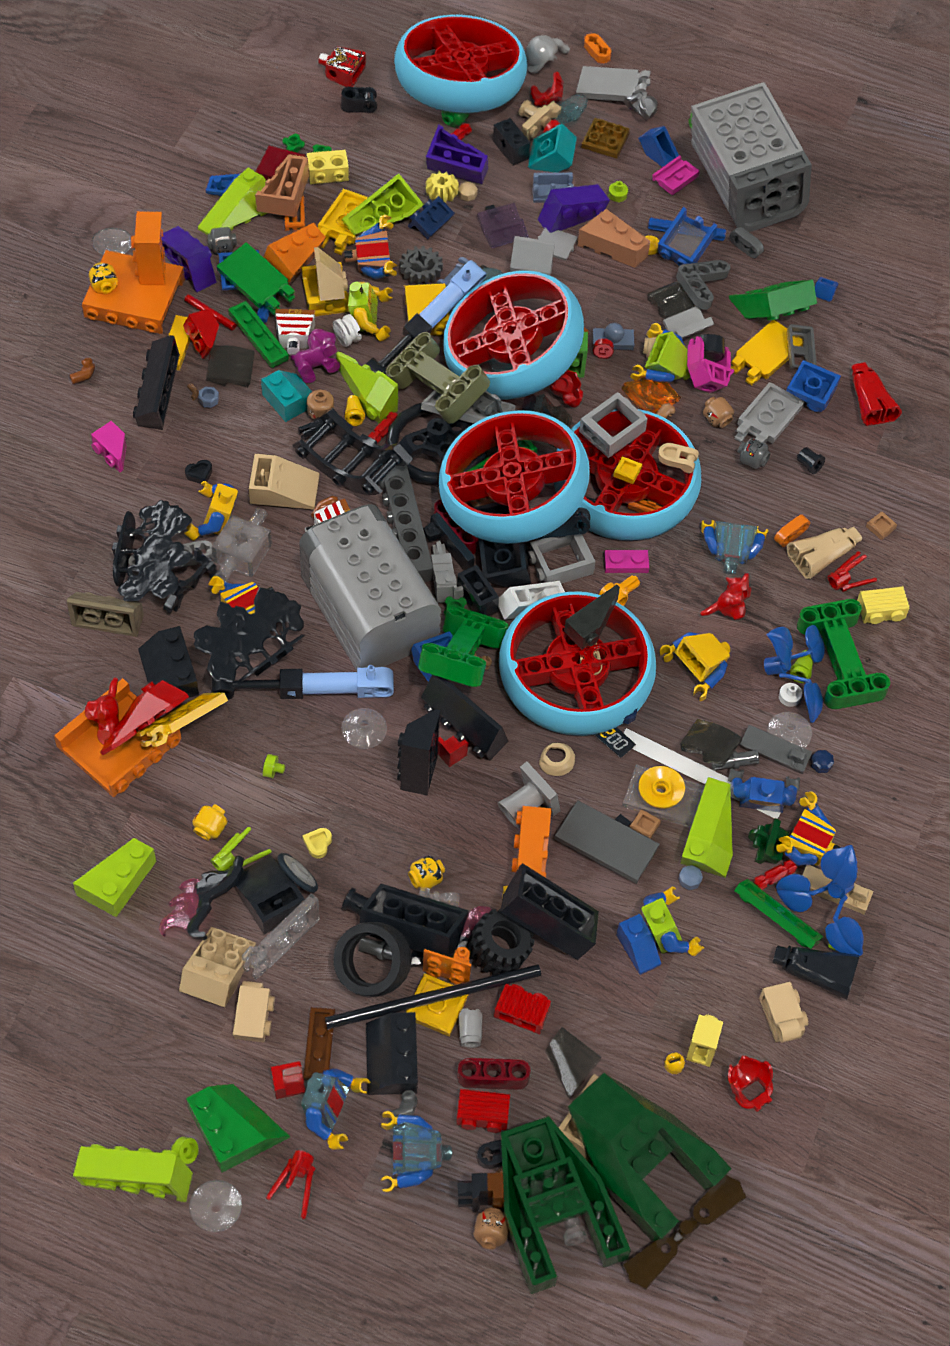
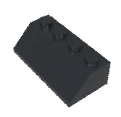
M173 335L152 341L151 349L147 350L146 361L148 363L147 367L142 370L143 385L138 388L137 398L139 402L138 406H134L133 418L136 419L139 427L163 430L180 356L175 336Z
M496 502L475 507V509L486 513L510 514L509 506ZM479 538L482 570L488 582L508 588L532 584L526 542L496 543Z
M435 675L431 676L421 696L425 704L423 708L428 713L435 709L440 710V723L448 730L454 729L457 732L456 737L460 741L466 740L473 746V752L480 758L485 756L491 761L508 743L503 727L447 679Z
M435 709L408 723L405 733H400L397 756L399 758L397 780L401 781L400 790L428 796L438 759L440 710Z
M522 863L503 894L500 912L524 926L527 930L540 936L546 942L556 946L565 954L579 960L596 945L599 911Z
M381 883L360 909V923L381 922L388 924L403 934L408 941L410 949L422 953L426 949L451 957L458 947L469 910ZM369 935V936L374 937V938H378V939H381V940H385V939H383L382 937L377 936V935Z

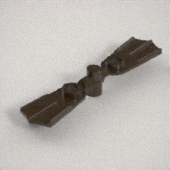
M725 1175L695 1205L693 1217L682 1221L679 1229L671 1237L664 1236L662 1239L653 1242L624 1263L623 1267L627 1272L629 1282L646 1290L677 1255L678 1245L687 1240L700 1226L699 1224L709 1225L746 1198L741 1182ZM700 1211H707L709 1217L703 1218L700 1215ZM667 1245L670 1248V1252L664 1253L661 1247Z

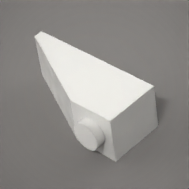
M560 581L509 587L499 597L498 606L504 620L513 619L532 603L544 597L565 591Z

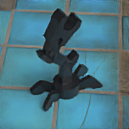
M195 548L194 560L198 561L197 563L200 567L187 580L178 581L176 592L169 595L163 606V609L168 613H171L172 610L175 612L179 610L184 590H187L188 587L195 589L199 579L205 572L209 573L211 579L213 576L220 578L222 576L216 570L217 566L212 561L213 558L206 557L199 548Z

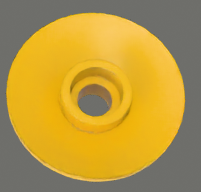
M656 766L646 770L640 777L638 784L639 793L643 800L656 808L664 809L677 805L685 793V783L681 775L665 766ZM662 789L664 790V793L658 792L657 790Z

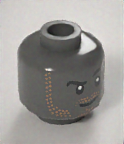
M229 227L213 228L210 234H207L209 249L213 250L214 254L232 252L233 246L237 245L236 233H232Z

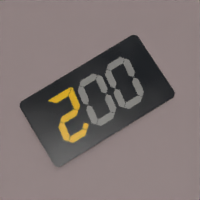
M617 727L606 732L594 734L620 758L636 746Z

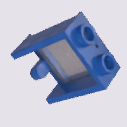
M683 207L659 241L658 253L664 259L676 262L678 266L697 263L713 238L717 236V224L714 223L711 228L703 225L704 220L702 217L697 216L695 220L687 217V208Z

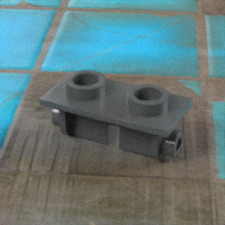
M485 391L472 405L487 416L495 415L496 411L499 413L503 412L500 398L488 391Z

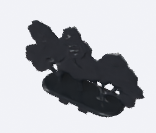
M159 500L155 505L144 506L139 511V516L144 522L138 528H136L133 513L127 511L123 524L117 526L118 542H113L112 546L114 554L113 579L115 585L118 586L117 591L120 595L124 596V601H139L149 591H152L154 595L160 598H165L169 594L176 592L178 577L174 575L171 569L184 566L194 557L191 552L184 550L181 542L172 541V536L185 530L192 522V518L184 513L183 509L178 505H170L168 501ZM148 518H152L151 521L146 522ZM155 524L152 529L142 531V529H146V525ZM144 533H148L149 536L146 537V536H144L143 534H144ZM140 534L144 539L143 545L138 549H132L135 535ZM133 553L136 563L128 566L130 555ZM132 571H137L139 574L133 575ZM126 573H127L129 577H128L127 581L124 582V579H125V576H126Z
M262 587L258 589L254 598L255 613L248 614L244 607L235 606L233 608L230 604L220 601L216 614L221 623L220 628L206 625L194 632L195 648L203 653L211 654L207 670L215 681L222 680L232 683L236 677V670L240 666L247 668L249 671L239 679V683H241L252 674L259 676L294 649L292 646L305 636L301 634L291 642L286 641L288 630L301 631L304 628V621L299 614L301 605L295 600H289L284 593L273 592ZM277 622L282 623L283 631H279L281 635L276 630ZM285 622L289 623L288 628L285 627ZM270 631H274L276 636L271 635ZM268 638H275L279 640L281 649L270 656L263 647V643ZM258 652L262 653L266 660L253 668L250 664L249 655L257 654ZM239 656L242 662H238L236 657Z

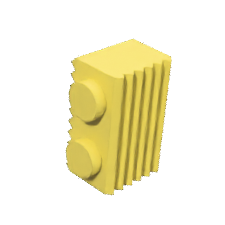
M903 586L860 591L857 599L862 606L861 616L863 623L878 624L884 620L901 621L906 618L909 611Z

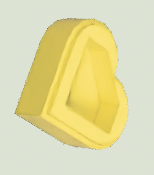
M320 828L302 835L303 841L312 857L319 859L327 854V846L332 842V834L328 829Z

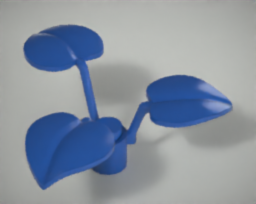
M810 625L805 632L808 650L792 655L793 639L789 629L777 627L766 634L771 640L777 656L765 658V672L767 675L779 674L780 678L786 677L805 682L804 697L810 723H813L818 718L823 707V697L819 685L812 683L810 679L787 674L786 672L791 669V660L811 654L814 663L821 662L825 653L823 639L818 628L815 625Z
M847 845L842 848L832 849L822 856V872L827 878L833 879L826 886L810 891L811 884L808 878L800 874H790L778 881L776 889L784 904L796 912H803L809 909L812 905L811 895H816L828 890L831 897L840 899L833 917L835 923L828 924L825 929L827 940L840 953L861 956L863 954V932L860 925L850 917L838 918L844 902L848 899L846 894L854 888L857 878V860L852 845Z

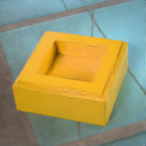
M622 456L613 476L634 484L642 469V464Z

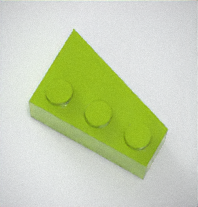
M133 838L73 882L76 896L117 917L156 863L154 848Z

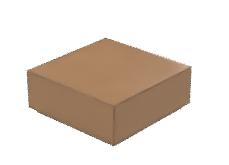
M880 512L867 522L866 527L882 540L896 529L897 524L886 514Z
M641 809L630 825V828L651 839L660 826L661 820Z

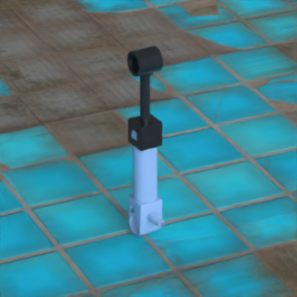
M468 261L450 279V284L420 314L416 313L403 326L402 334L405 337L381 361L372 358L366 365L370 366L371 371L375 373L381 371L386 375V366L420 333L428 332L431 334L432 328L469 291L479 285L485 279L487 273L474 261Z
M369 665L367 668H357V672L303 673V669H280V680H244L239 683V680H234L230 683L222 680L215 681L212 677L211 693H225L228 700L234 697L235 689H280L281 699H303V694H358V698H386L394 693L393 670L390 668L374 667L373 665Z

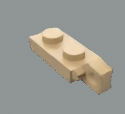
M554 101L548 106L544 105L522 125V133L528 140L535 138L538 132L543 127L545 128L552 118L559 116L562 106L554 103Z

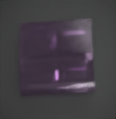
M515 203L477 214L482 231L491 248L513 243L515 236L529 238L524 221L520 219Z

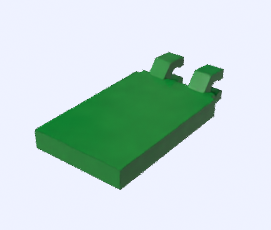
M247 242L216 266L217 271L258 308L264 305L274 315L276 314L275 310L280 309L278 307L280 303L273 297L274 295L279 293L289 303L295 299V290L289 285L288 279Z

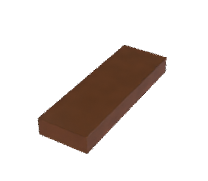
M315 1007L310 1009L303 1080L320 1082L322 1072L330 1069L334 1028L327 1030L325 1017L335 1015V1009Z

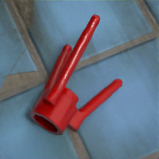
M859 551L856 552L837 570L828 575V582L834 590L841 589L842 592H845L850 588L877 581V578H871L848 584L851 580L848 571L866 559L867 556L865 554L856 559L861 554Z
M295 1151L293 1158L288 1160L285 1169L272 1186L266 1199L270 1200L289 1172L291 1174L286 1183V1188L291 1187L296 1176L303 1178L306 1174L301 1218L305 1219L312 1176L316 1169L312 1166L314 1157L305 1151Z

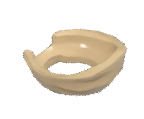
M552 743L544 748L539 759V765L548 775L562 776L573 769L575 754L571 747L566 744ZM550 748H559L566 753V756L561 762H552L546 756V753Z

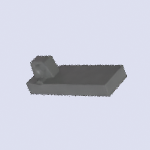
M748 725L739 746L748 751L757 749L759 756L801 774L804 773L812 755V751L751 725Z

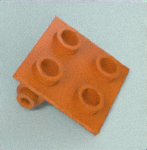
M459 947L455 951L454 957L451 958L424 949L423 971L435 978L443 977L449 979L456 985L469 982L471 964L469 963L470 951L466 947Z

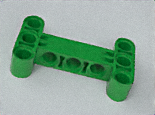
M854 599L805 607L801 610L797 622V629L800 633L805 635L806 629L810 625H815L822 636L837 677L836 681L828 685L824 696V704L830 709H842L879 702L885 698L890 686L889 677L883 673L865 674L848 629L857 624L862 610L860 602Z
M450 606L446 610L443 631L445 633L450 631L453 638L447 647L433 643L423 644L418 668L425 673L464 685L478 687L482 684L486 661L474 655L481 644L500 648L509 625L507 622L461 607Z

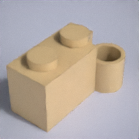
M243 981L242 986H240L233 1036L237 1040L265 1042V1036H270L271 1021H268L269 1011L274 1010L275 997L270 996V989L263 988V983Z
M791 982L763 988L759 999L775 1042L780 1041L783 1043L801 1038L805 1032L804 1026H808V1018L799 1006L800 997L798 991L793 989Z

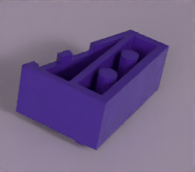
M438 124L426 155L427 169L436 172L440 171L443 174L447 171L448 175L454 174V177L483 184L488 171V156L472 145L465 144L458 139V136L450 134Z
M598 184L551 189L538 217V221L543 228L546 227L549 233L557 230L562 231L595 218L606 209L610 199Z
M179 226L163 233L162 244L165 256L172 264L183 266L184 278L186 281L189 279L192 281L193 289L196 293L217 283L210 259L212 254L207 246L201 244L197 238L192 237L188 231L183 230Z

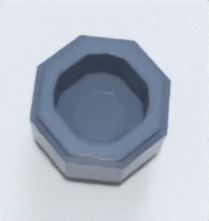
M204 387L199 390V403L203 407L212 408L218 404L219 392L214 387Z
M690 865L683 867L678 879L682 887L693 890L699 887L703 876L699 868Z

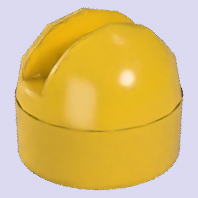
M677 1052L669 1054L665 1059V1069L671 1074L681 1073L685 1066L683 1056ZM676 1059L680 1060V1061L673 1062V1063H671V1064L669 1063V1061H673V1060H676Z

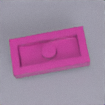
M648 550L604 551L605 573H649Z

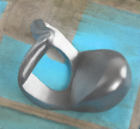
M638 93L624 98L625 105L629 109L641 114L646 120L657 112L658 102L652 96H647L644 99V95Z

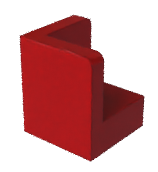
M454 735L446 741L439 737L438 755L448 767H451L467 756L468 742L466 740L459 742Z
M300 1061L271 1067L276 1099L305 1093Z

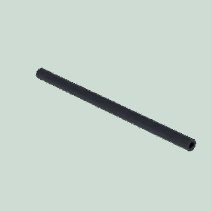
M539 964L328 1016L325 1017L326 1027L328 1030L384 1016L389 1013H396L504 986L505 984L540 977L541 969Z

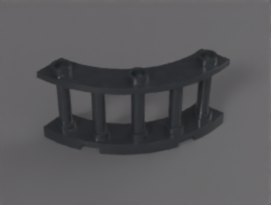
M333 408L326 411L320 417L323 420V425L306 442L300 439L292 445L300 458L309 461L323 474L331 478L337 486H344L365 495L380 494L382 492L378 487L380 481L395 466H405L413 460L399 443L379 446L376 440L365 434L357 435L352 431L353 426L344 420ZM329 430H333L341 437V441L323 459L312 448ZM347 446H353L360 452L342 470L331 464ZM371 457L375 459L361 476L350 474L365 458Z

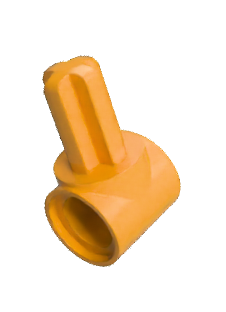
M632 575L620 584L610 582L601 589L599 595H602L617 584L620 587L617 603L624 606L628 600V594L640 585V581L637 576Z

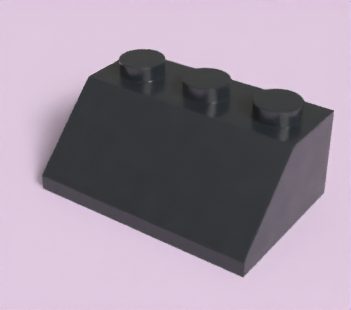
M180 626L158 631L138 648L148 683L153 681L154 684H157L163 680L186 692L189 698L199 695L197 679Z
M416 1012L389 1013L367 1022V1079L370 1081V1084H367V1095L403 1094L406 1090H412L417 1094Z

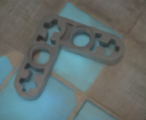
M723 260L683 264L679 266L676 278L696 307L709 309L714 296L704 282L727 278L730 265Z

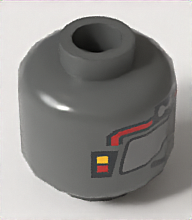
M754 438L749 439L746 443L742 442L738 449L740 462L753 469L764 467L771 454L767 444Z

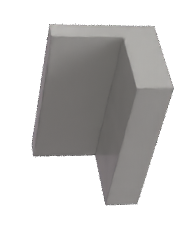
M693 307L663 320L666 330L680 335L682 339L714 325L711 317L704 319L698 307Z

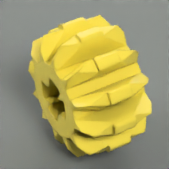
M438 171L437 175L432 173L426 181V194L432 201L439 196L445 203L447 201L453 202L454 197H457L458 180L454 178V174L448 175L447 171L444 174Z

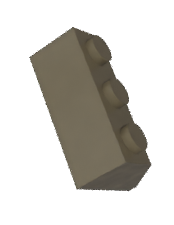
M76 592L67 599L72 626L134 637L138 636L144 617L142 603L124 601L113 596L94 595L90 592Z

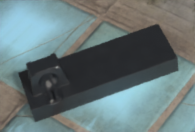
M438 512L431 515L430 523L423 528L425 537L429 541L438 539L441 541V544H445V549L451 553V556L463 570L473 567L475 556Z

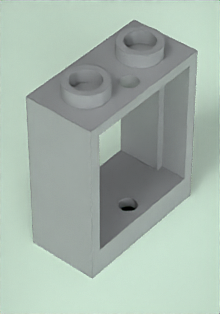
M617 392L581 418L579 432L609 458L645 432L648 418L642 411L635 408L628 398L623 397ZM614 409H617L632 424L612 437L596 422Z
M582 534L549 537L530 542V551L527 552L528 560L531 565L534 564L539 582L560 581L562 584L594 574L595 560ZM571 545L579 562L550 571L542 553Z

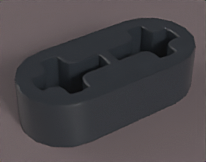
M501 1140L485 1143L478 1149L477 1162L482 1168L493 1169L502 1166ZM485 1151H489L491 1155L497 1154L493 1156L492 1161L482 1158L485 1155Z

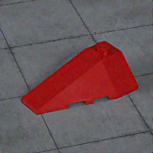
M163 680L157 684H154L152 681L142 687L143 693L134 699L101 749L100 753L102 756L136 735L137 731L152 724L155 719L189 698L188 694Z

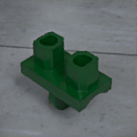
M774 818L772 824L758 825L757 829L750 830L748 838L753 841V847L758 848L754 862L762 864L768 861L777 864L782 860L784 852H778L774 846L775 843L782 844L779 838L788 836L789 832L780 827L781 820Z

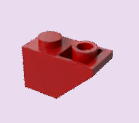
M210 308L189 314L183 324L186 334L191 338L195 350L199 352L202 359H205L212 349L219 328V323Z

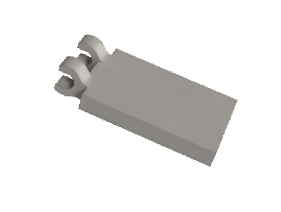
M583 66L576 90V98L624 101V98L627 96L642 93L644 99H646V88L650 86L651 79L646 78L650 77V71L644 70L639 73V70Z
M769 382L738 418L737 424L740 426L736 430L738 433L734 439L743 442L749 433L755 436L756 440L765 444L769 441L773 444L804 407L805 401Z

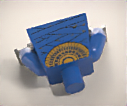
M733 768L730 769L728 781L732 784L735 797L740 799L739 807L783 813L784 805L790 806L794 804L800 787V777L791 779L790 776H787L786 787L783 781L751 777L743 783L744 770L736 771Z

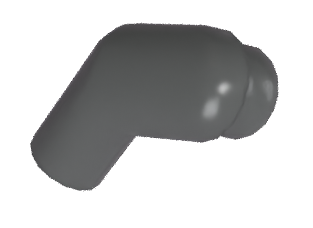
M406 1090L402 1094L403 1099L400 1107L389 1111L393 1113L394 1117L414 1114L418 1104L414 1091Z

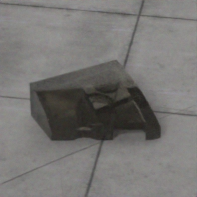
M563 1027L554 1036L546 1049V1054L555 1067V1073L558 1079H561L566 1090L565 1093L570 1099L601 1060V1056Z

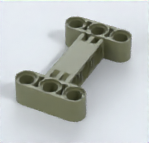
M420 333L387 367L386 375L398 384V389L406 388L417 378L442 396L436 401L435 408L447 423H454L488 389L490 380L479 365L470 366L459 377L435 361L434 358L439 354L440 347L430 333Z

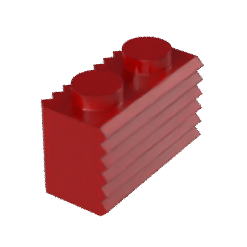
M505 984L496 1005L494 1017L540 1034L550 1011L551 1001L541 993L532 994L525 991L519 985L512 984L510 986Z
M460 1089L456 1125H461L466 1130H475L476 1127H482L492 1133L507 1130L510 1094Z

